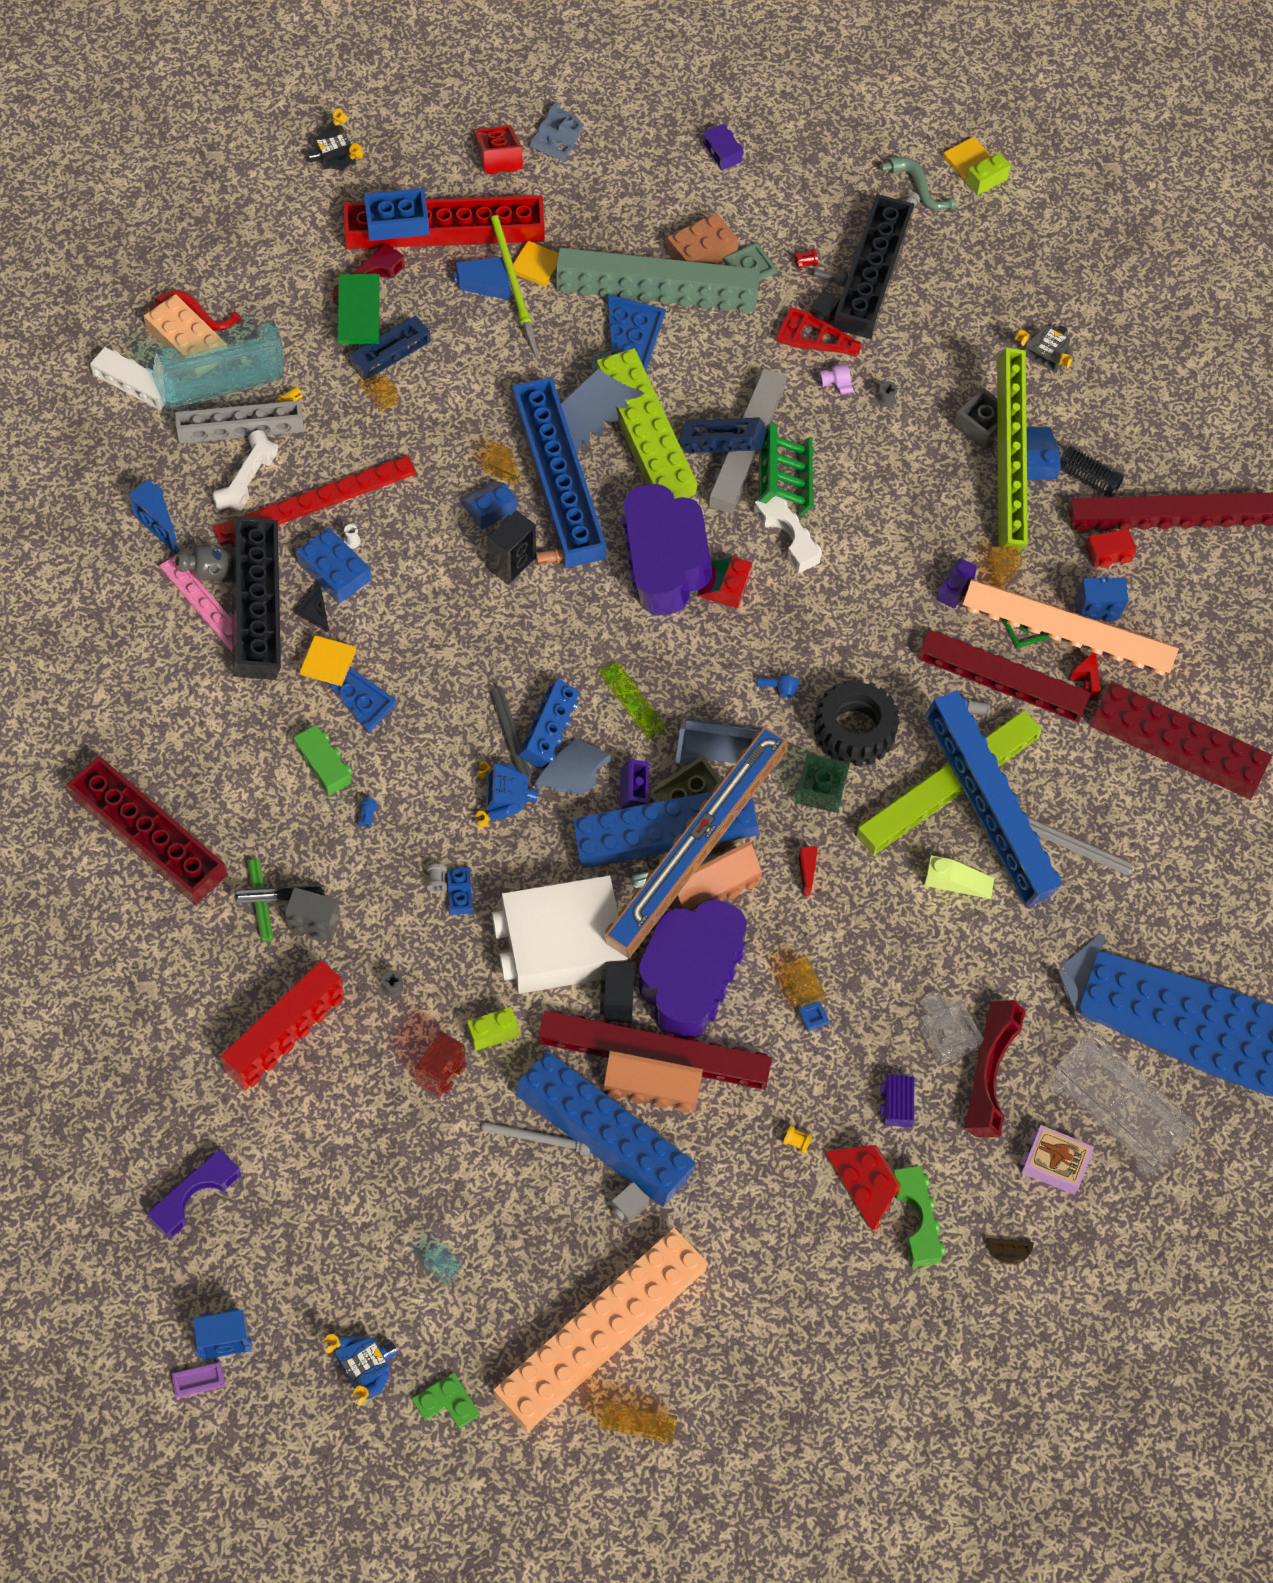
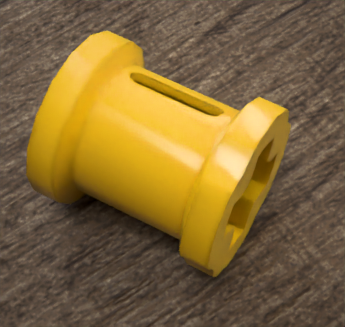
M791 1125L783 1144H790L801 1149V1153L805 1154L813 1134H805Z

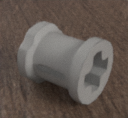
M443 864L429 865L427 867L429 873L427 890L430 892L446 891L445 874L447 873V866Z

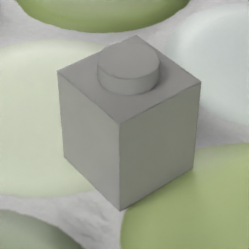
M633 1182L612 1200V1213L619 1221L624 1220L629 1224L649 1206V1198Z

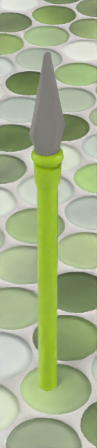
M495 215L491 217V221L517 304L520 324L523 326L524 334L535 358L538 359L534 330L531 325L532 320L525 307L499 216Z

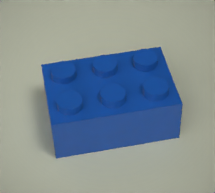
M424 188L364 194L369 241L429 235Z
M330 527L296 551L298 564L317 583L321 584V587L338 604L372 580L370 567Z

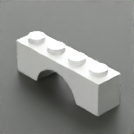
M775 496L767 504L759 502V500L755 501L754 513L764 527H777L783 529L791 536L793 543L788 549L787 559L798 574L820 563L822 554L820 546L812 541L808 530L801 526L797 515L790 511L785 499Z

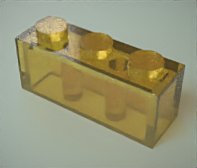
M605 1399L599 1428L672 1444L678 1419L675 1415Z

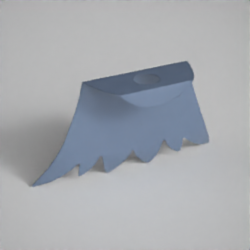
M598 368L561 403L576 453L578 454L582 440L586 445L589 444L590 431L599 437L602 436L604 420L609 422L618 421L616 407L628 408L629 405L625 400L638 398L645 393L615 380Z
M1100 933L1083 949L1062 964L1065 972L1057 968L1055 969L1063 989L1064 987L1066 989L1067 999L1076 1020L1074 1007L1077 1001L1080 1005L1095 958L1101 952L1104 944L1105 935ZM1084 1016L1086 1023L1095 1022Z

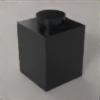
M822 291L811 306L810 313L813 314V317L829 324L836 314L840 299Z

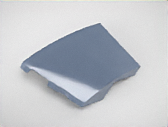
M556 101L549 109L546 119L540 124L539 132L531 140L530 147L565 161L576 144L584 124L570 112L562 110L560 108L561 104ZM562 144L569 146L565 152L558 150L557 147Z
M576 739L549 763L537 779L535 788L541 790L543 786L554 787L556 792H570L582 795L597 785L596 770L611 761V754Z

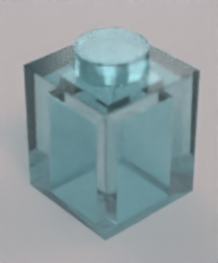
M441 1245L436 1250H430L424 1259L425 1270L448 1287L463 1269V1261Z

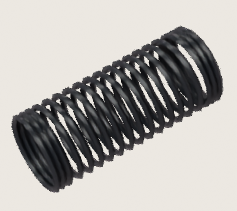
M1068 446L1060 459L1061 470L1067 471V473H1070V475L1077 479L1080 478V481L1083 480V482H1086V484L1093 488L1096 487L1105 495L1113 497V491L1119 489L1124 479V474L1118 471L1115 472V469L1112 470V467L1109 468V465L1105 467L1106 464L1102 465V462L1099 463V460L1096 461V458L1093 459L1092 456L1089 458L1090 455L1086 456V453L1083 454V451L1080 452V449L1077 450V447Z

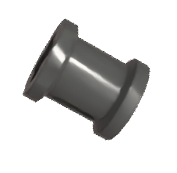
M886 381L880 385V394L877 401L881 406L890 407L894 405L895 395L898 390L896 384Z
M390 970L382 976L383 992L389 997H397L403 992L402 976L397 971Z

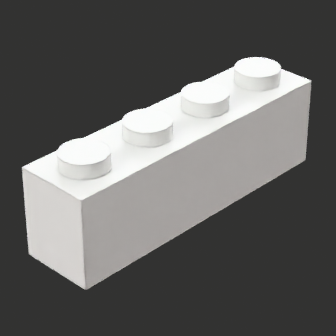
M104 347L90 363L94 376L158 410H161L174 394L173 384L170 379L157 375L150 368L138 365L133 359H127L115 350Z

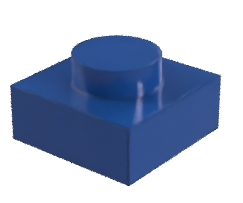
M820 1001L798 1010L807 1032L829 1024V1019Z

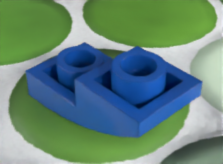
M470 867L447 869L450 915L473 914Z

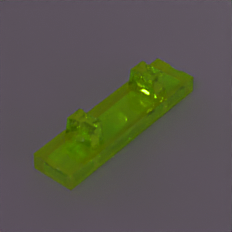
M619 662L600 671V676L647 739L666 728L663 721ZM625 682L627 683V685L619 688V685Z

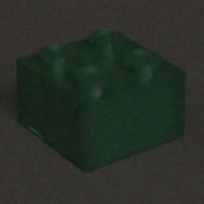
M807 753L795 803L838 813L850 763Z

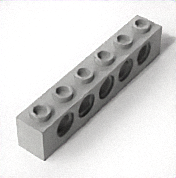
M301 401L175 412L176 429L180 444L249 437L256 430H262L266 435L304 432Z

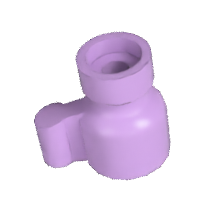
M847 363L833 366L831 371H819L822 387L834 383L841 395L853 393L850 370Z

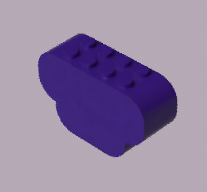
M650 484L639 486L630 491L624 501L625 515L621 516L625 531L624 537L633 591L638 593L640 603L647 612L653 615L673 614L679 612L688 604L690 592L704 588L712 577V566L703 512L695 500L686 497L674 498L671 490L663 485Z
M709 900L700 904L694 912L687 909H674L664 914L660 919L640 962L638 989L646 1002L656 1006L654 1012L655 1022L664 1033L673 1034L681 1039H695L705 1032L710 1021H715L719 1012L718 1006L720 1002H724L728 990L726 989L728 984H732L735 978L737 964H741L745 955L744 950L747 942L744 941L747 922L742 911L736 906L720 900Z

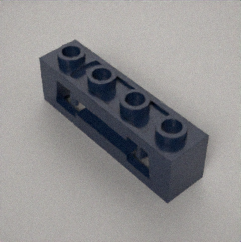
M416 315L406 319L400 325L387 330L385 334L379 337V344H366L349 354L350 366L365 382L430 343V330ZM416 341L418 342L416 345L408 349V346H410ZM380 363L381 366L372 371L369 370Z
M760 417L685 421L679 442L684 451L690 454L761 450L767 430ZM737 425H747V427L743 429L742 427L738 428ZM694 427H705L707 431H703L704 429L702 428L696 431Z

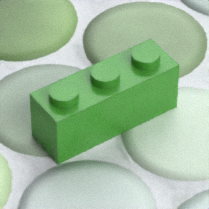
M315 725L293 737L296 749L328 796L351 784V775L353 773L347 763L343 764L340 760L341 755L338 749L331 747L329 744L330 739L324 730L320 731L318 726Z

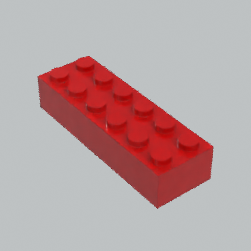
M321 960L220 1056L225 1073L244 1090L249 1086L251 1088L260 1081V1075L266 1070H272L277 1064V1059L282 1054H289L294 1048V1043L299 1038L304 1039L316 1022L321 1023L332 1006L335 1008L341 1004L344 999L341 977Z

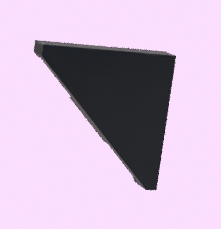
M317 583L296 608L295 614L328 632L329 627L321 584Z

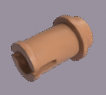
M554 547V550L536 552L538 566L554 562L559 564L560 561H563L561 549Z

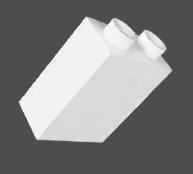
M610 876L502 893L503 910L492 912L495 938L508 937L510 952L499 953L504 981L516 979L518 994L601 980V970H606V962H628V958L607 945L605 939L607 927L611 923H615L619 918Z

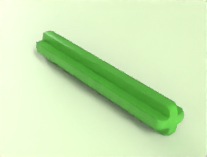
M257 858L250 859L248 867L252 889L265 888L260 860ZM267 901L255 902L261 941H272L273 932Z

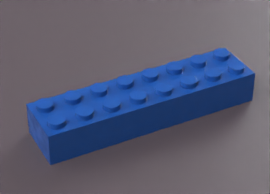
M712 792L573 818L579 859L583 868L664 854L665 852L668 853L673 847L672 844L675 838L684 833L688 821L692 817L695 818L701 804L705 800L708 801L713 795ZM753 796L717 843L760 835Z
M549 1051L518 1081L515 1093L518 1098L576 1142L579 1141L581 1144H585L594 1156L631 1184L634 1182L644 1194L661 1207H664L692 1175L696 1164L695 1161Z

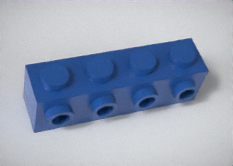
M559 678L548 686L518 753L519 757L539 769L553 761L555 757L554 749L563 739L561 733L571 721L569 715L578 705L577 697L580 691Z

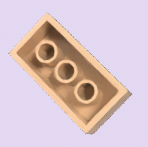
M176 294L144 315L146 330L196 379L229 358L227 344Z

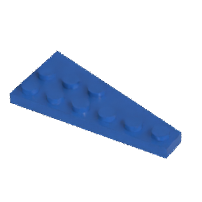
M608 294L611 356L635 348L647 372L666 315V309Z

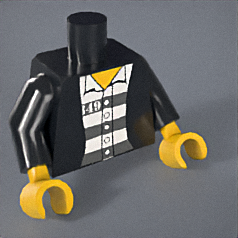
M338 108L333 112L335 120H332L325 130L315 137L316 149L307 151V157L310 163L321 160L325 169L331 168L343 171L349 165L356 164L355 157L357 159L362 158L363 152L359 144L354 143L351 145L343 126L339 125V123L343 124L347 121V116Z

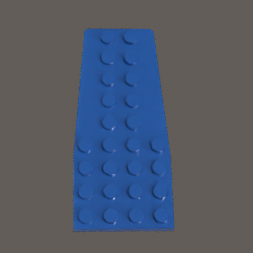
M1105 952L1097 954L1078 1008L1079 1014L1202 1072L1273 1097V1005L1227 988Z

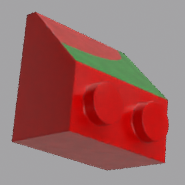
M733 556L711 561V580L704 588L700 589L698 597L739 609L751 576L753 562Z

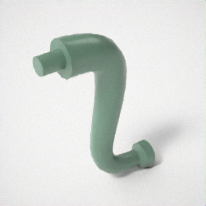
M908 157L888 158L887 163L880 164L882 172L888 170L892 174L902 171L908 172L915 182L921 201L928 208L933 210L947 208L952 210L956 208L954 197H950L947 201L943 202L934 201L930 197L924 171L915 160Z

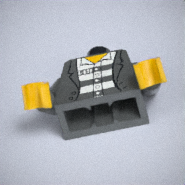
M1045 326L1042 330L1031 333L1019 330L1014 340H1019L1022 346L1026 344L1027 358L1055 373L1058 372L1061 364L1069 369L1073 362L1072 348L1069 346L1070 338L1066 336L1068 330L1064 326H1058L1056 330Z

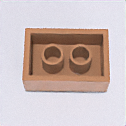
M716 212L668 236L666 251L673 260L717 264L723 261V257L738 251L739 239Z

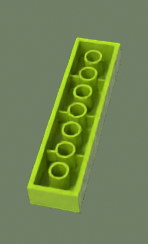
M635 348L597 360L596 370L599 368L615 380L645 393L638 398L625 400L629 405L628 408L616 407L619 426L646 485H663L671 490L674 498H688L696 495L697 481Z

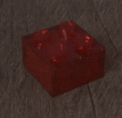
M441 1031L415 1067L417 1085L439 1098L444 1093L448 1094L454 1085L453 1079L457 1074L460 1076L466 1069L465 1045Z

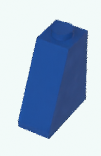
M502 257L456 263L457 271H453L454 282L459 283L460 290L510 300V285Z

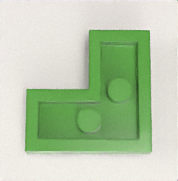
M452 1373L412 1398V1402L424 1421L446 1408L460 1429L480 1416V1413L455 1373Z

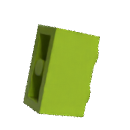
M998 152L968 168L965 183L976 195H979L1007 180L1011 164Z
M512 1007L467 1021L468 1033L475 1051L519 1037V1026Z

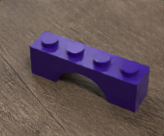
M221 1149L216 1153H211L206 1157L202 1166L191 1170L187 1174L185 1181L180 1185L172 1187L167 1197L151 1206L149 1213H147L149 1220L170 1240L187 1225L185 1206L189 1198L197 1191L206 1188H214L224 1192L241 1176L240 1169Z

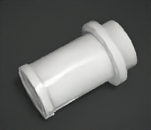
M349 524L344 528V542L351 549L358 547L361 542L358 529L353 524Z

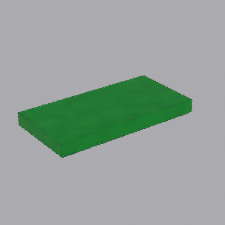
M339 274L338 344H379L380 275Z

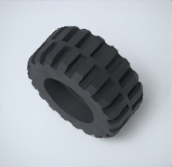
M847 680L844 681L843 685L837 683L833 685L832 690L828 689L818 702L814 720L816 741L819 746L823 744L822 751L826 755L831 753V759L836 762L838 759H841L845 765H849L850 762L855 763V766H862L863 762H867V765L875 762V758L880 760L885 757V753L891 750L895 742L899 726L898 707L894 705V699L891 695L886 696V690L882 687L876 688V684L872 682L866 684L863 683L864 680H857V682ZM858 711L868 715L875 722L876 728L865 734H854L843 729L836 718L845 712Z

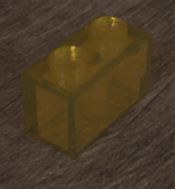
M807 956L782 965L779 980L781 985L787 987L790 992L788 998L792 1007L796 1006L799 1010L818 1001L821 1004L825 1002L826 994Z

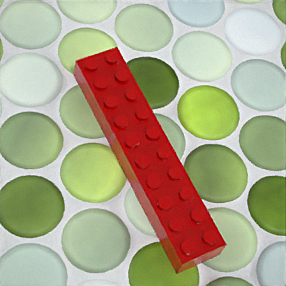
M543 195L427 199L429 235L369 241L365 202L344 203L346 249L381 248L386 243L393 248L498 244L491 217L495 215L499 216L506 243L545 242Z

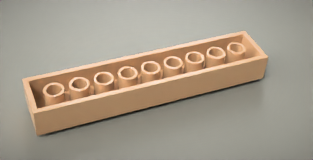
M974 579L970 582L963 605L967 606V611L976 614L979 611L987 613L986 617L999 621L1001 617L1007 619V624L1015 627H1020V624L1028 626V631L1040 634L1041 631L1049 633V638L1061 641V638L1069 640L1068 643L1070 645L1081 648L1083 644L1089 646V651L1102 655L1104 651L1110 653V658L1123 661L1125 658L1131 660L1130 663L1133 666L1144 668V665L1151 667L1152 672L1164 675L1165 672H1171L1179 650L1177 646Z
M673 1228L493 1390L494 1398L528 1433L705 1272L707 1261Z

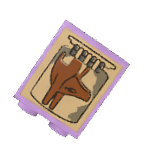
M1040 1125L1038 1132L1033 1131L1028 1144L1032 1145L1030 1152L1025 1151L1020 1162L1024 1166L1022 1173L1075 1195L1094 1147Z

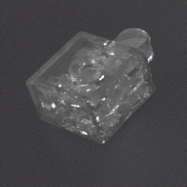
M929 992L926 994L922 1002V1008L926 1015L920 1018L917 1028L938 1067L979 1050L983 1037L963 1001L959 1000L947 1006L939 992Z

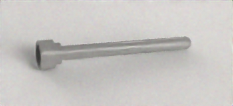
M487 1122L481 1124V1130L485 1132L576 1149V1152H579L580 1155L590 1157V1149L585 1144H581L579 1141L576 1142L574 1139Z

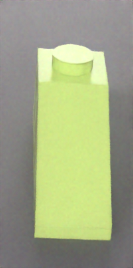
M931 855L924 886L991 899L994 878L955 860Z

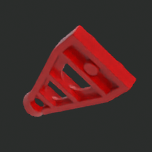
M790 307L776 337V342L795 348L845 353L856 358L862 342L854 340L853 337L827 322L813 317V314ZM811 325L818 329L820 332L818 338H803L801 334L805 326ZM828 333L837 337V344L822 342L825 334Z

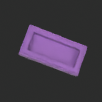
M221 1361L172 1373L176 1398L226 1386Z

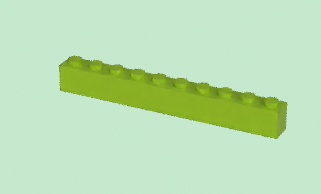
M1005 348L997 357L999 551L1019 553L1028 545L1026 350Z
M1025 710L1019 715L1014 714L1005 725L997 726L993 729L991 735L986 737L990 752L998 760V767L1040 737L1042 728ZM947 761L940 771L930 773L923 783L913 785L906 795L896 797L889 807H882L872 819H865L859 824L856 837L873 856L964 792L950 763Z

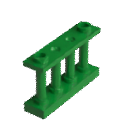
M769 423L765 427L767 432L762 448L759 450V502L767 504L773 497L777 496L797 503L798 515L803 516L814 505L813 438L808 437L801 445L780 438L777 434V425ZM777 445L797 452L798 461L779 454ZM777 462L798 469V478L780 472L777 468ZM777 479L797 486L798 495L780 489L777 485Z

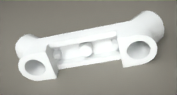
M256 430L249 435L248 440L252 451L249 456L244 458L239 472L234 474L231 485L215 490L212 493L216 509L223 510L232 507L241 511L249 499L247 486L260 465L270 466L277 455L278 444L268 441L264 431Z

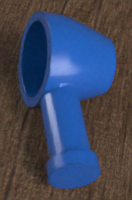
M759 676L758 687H778L781 697L793 698L799 686V679L792 676H780L778 679L762 678Z

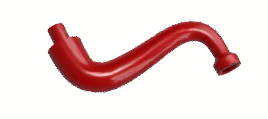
M181 290L168 291L158 296L154 300L155 304L150 307L151 311L176 294L213 331L226 330L242 321L241 316L236 311L232 312L230 318L223 322L214 321L191 294Z

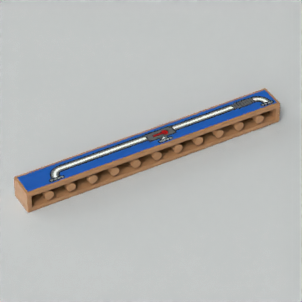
M764 727L761 732H756L751 740L752 744L748 749H743L736 765H732L727 770L726 778L723 782L718 783L714 787L713 795L708 801L705 800L701 804L695 818L692 817L688 821L684 833L675 838L671 850L668 853L665 852L659 860L658 867L649 872L642 888L639 887L635 890L632 896L633 900L628 906H623L616 922L611 923L605 931L607 945L628 959L632 956L786 753L788 745L785 738L767 727Z

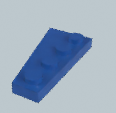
M349 667L342 686L327 683L368 734L397 705L396 699L351 667Z

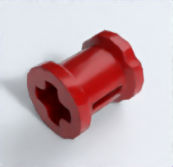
M814 248L808 252L794 253L797 269L800 270L802 267L810 265L818 266V256Z

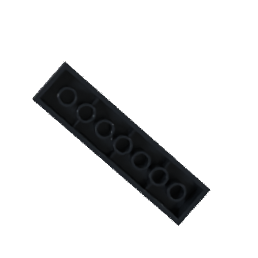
M876 194L835 314L833 327L845 333L872 339L912 220L914 203Z
M235 516L231 528L233 677L276 680L281 669L278 520Z

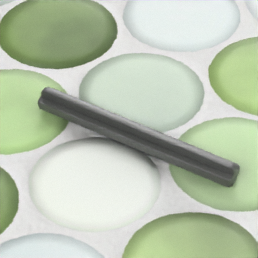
M501 686L494 687L492 689V696L516 768L521 773L526 774L528 781L532 780V774L528 762L518 756L522 744L504 690Z

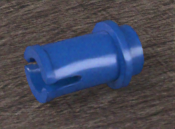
M364 798L360 803L362 808L357 823L359 826L365 827V824H367V827H372L374 811L378 808L376 800Z

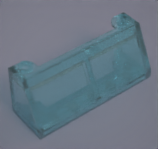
M275 321L260 325L258 328V338L180 356L179 352L172 347L156 349L152 375L166 410L283 380L282 338Z

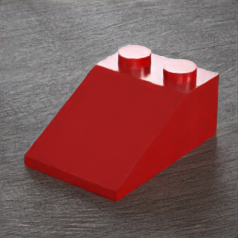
M511 125L473 129L484 173L494 175L501 171L516 172L523 169L522 146Z

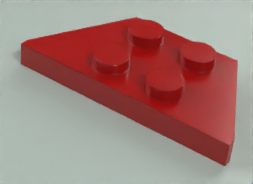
M877 1145L826 1152L871 1230L875 1231L880 1227L879 1222L882 1216L889 1210L892 1198L897 1195L901 1187Z

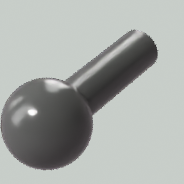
M814 269L813 271L814 277L835 282L838 286H845L849 276L845 272L833 274L819 269Z

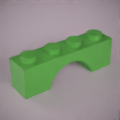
M922 1166L894 1170L893 1173L901 1184L896 1199L913 1206L921 1222L919 1231L910 1237L907 1242L911 1267L938 1264L942 1256L945 1255L943 1242L939 1241L937 1235L940 1228L938 1219L934 1218L932 1210H934L932 1195L929 1196L927 1187H929L928 1175L923 1173Z

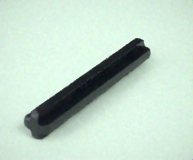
M323 885L238 889L234 892V899L236 903L290 900L294 887L323 896L325 890Z

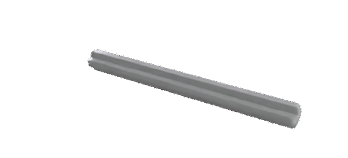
M1028 817L1032 830L1038 836L1125 875L1131 874L1134 867L1133 863Z

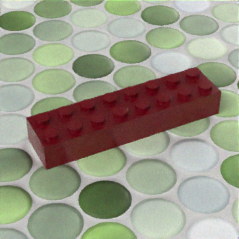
M1112 681L1090 727L1249 800L1252 799L1273 756Z
M96 757L66 784L69 795L74 801L195 906L228 876L224 862L102 757Z

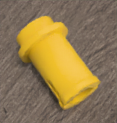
M295 386L285 394H279L275 402L297 401L303 395L299 394L301 391Z

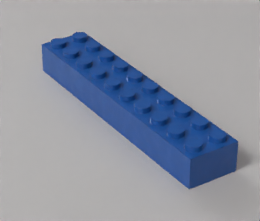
M553 378L512 385L513 403L559 549L562 551L565 568L605 560L606 543Z
M958 690L934 699L924 716L1023 903L1028 908L1049 899L1062 885L1060 875L1050 864V857L1042 849L1038 834L1032 830L1028 815L1020 808L1017 795L1011 791L1008 785L1007 776L1001 772L996 756L990 752L987 746L986 737L980 733L975 717L969 713L965 698L960 696Z

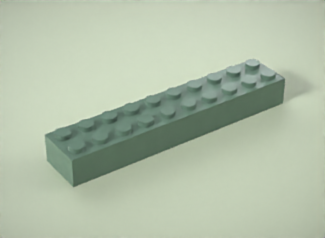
M560 248L557 263V291L565 294L571 292L581 293L584 296L601 295L604 298H608L609 294L629 300L638 299L643 302L656 301L666 305L674 303L685 307L693 305L704 309L720 308L723 311L739 310L743 313H749L756 310L760 269Z

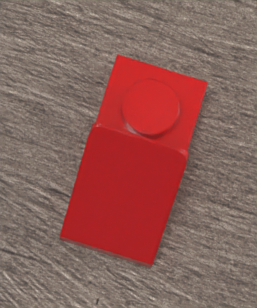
M1097 653L1089 655L1072 672L1070 681H1084V689L1091 693L1089 700H1097L1101 691Z

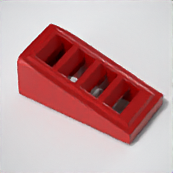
M817 846L801 847L799 850L798 861L805 897L810 896L812 891L818 852Z

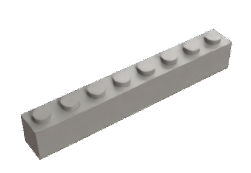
M763 369L761 376L757 375L754 383L756 388L754 392H750L747 401L749 405L748 407L744 406L741 418L760 417L765 427L771 423L786 387L787 376ZM737 425L738 428L746 429L747 425ZM759 450L728 452V455H723L721 461L722 469L721 471L717 470L714 478L715 485L710 487L707 494V499H710L709 507L733 514Z

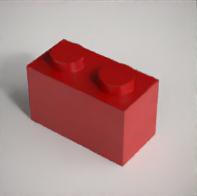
M1129 528L1089 536L1086 544L1093 567L1100 566L1101 568H1106L1112 563L1117 562L1121 564L1128 563L1134 558L1137 550Z

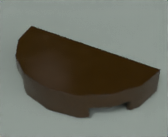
M986 1238L988 1251L1000 1263L1008 1265L1019 1264L1026 1260L1033 1250L1034 1242Z

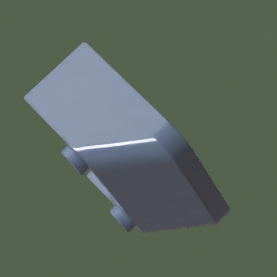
M684 717L680 726L675 763L680 764L681 760L682 763L690 764L702 755L708 760L737 763L740 753L743 749L749 748L752 744L753 736L756 732H761L763 728Z

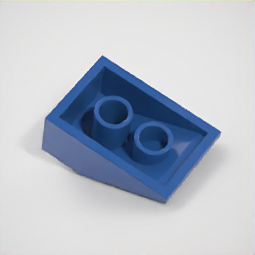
M1026 427L1027 480L1058 479L1061 462L1059 449L1051 427Z
M147 479L128 494L134 517L173 553L177 554L179 550L163 497L164 492L158 484L154 485Z

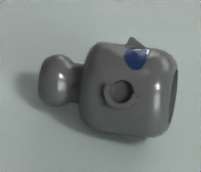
M212 544L209 546H196L192 555L186 552L177 553L175 566L180 572L191 570L192 575L198 580L222 581L228 576L230 557L226 549L215 547Z

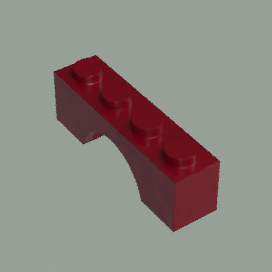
M386 243L350 274H379L380 277L392 279L405 267L404 255ZM339 284L332 291L333 303L337 306Z

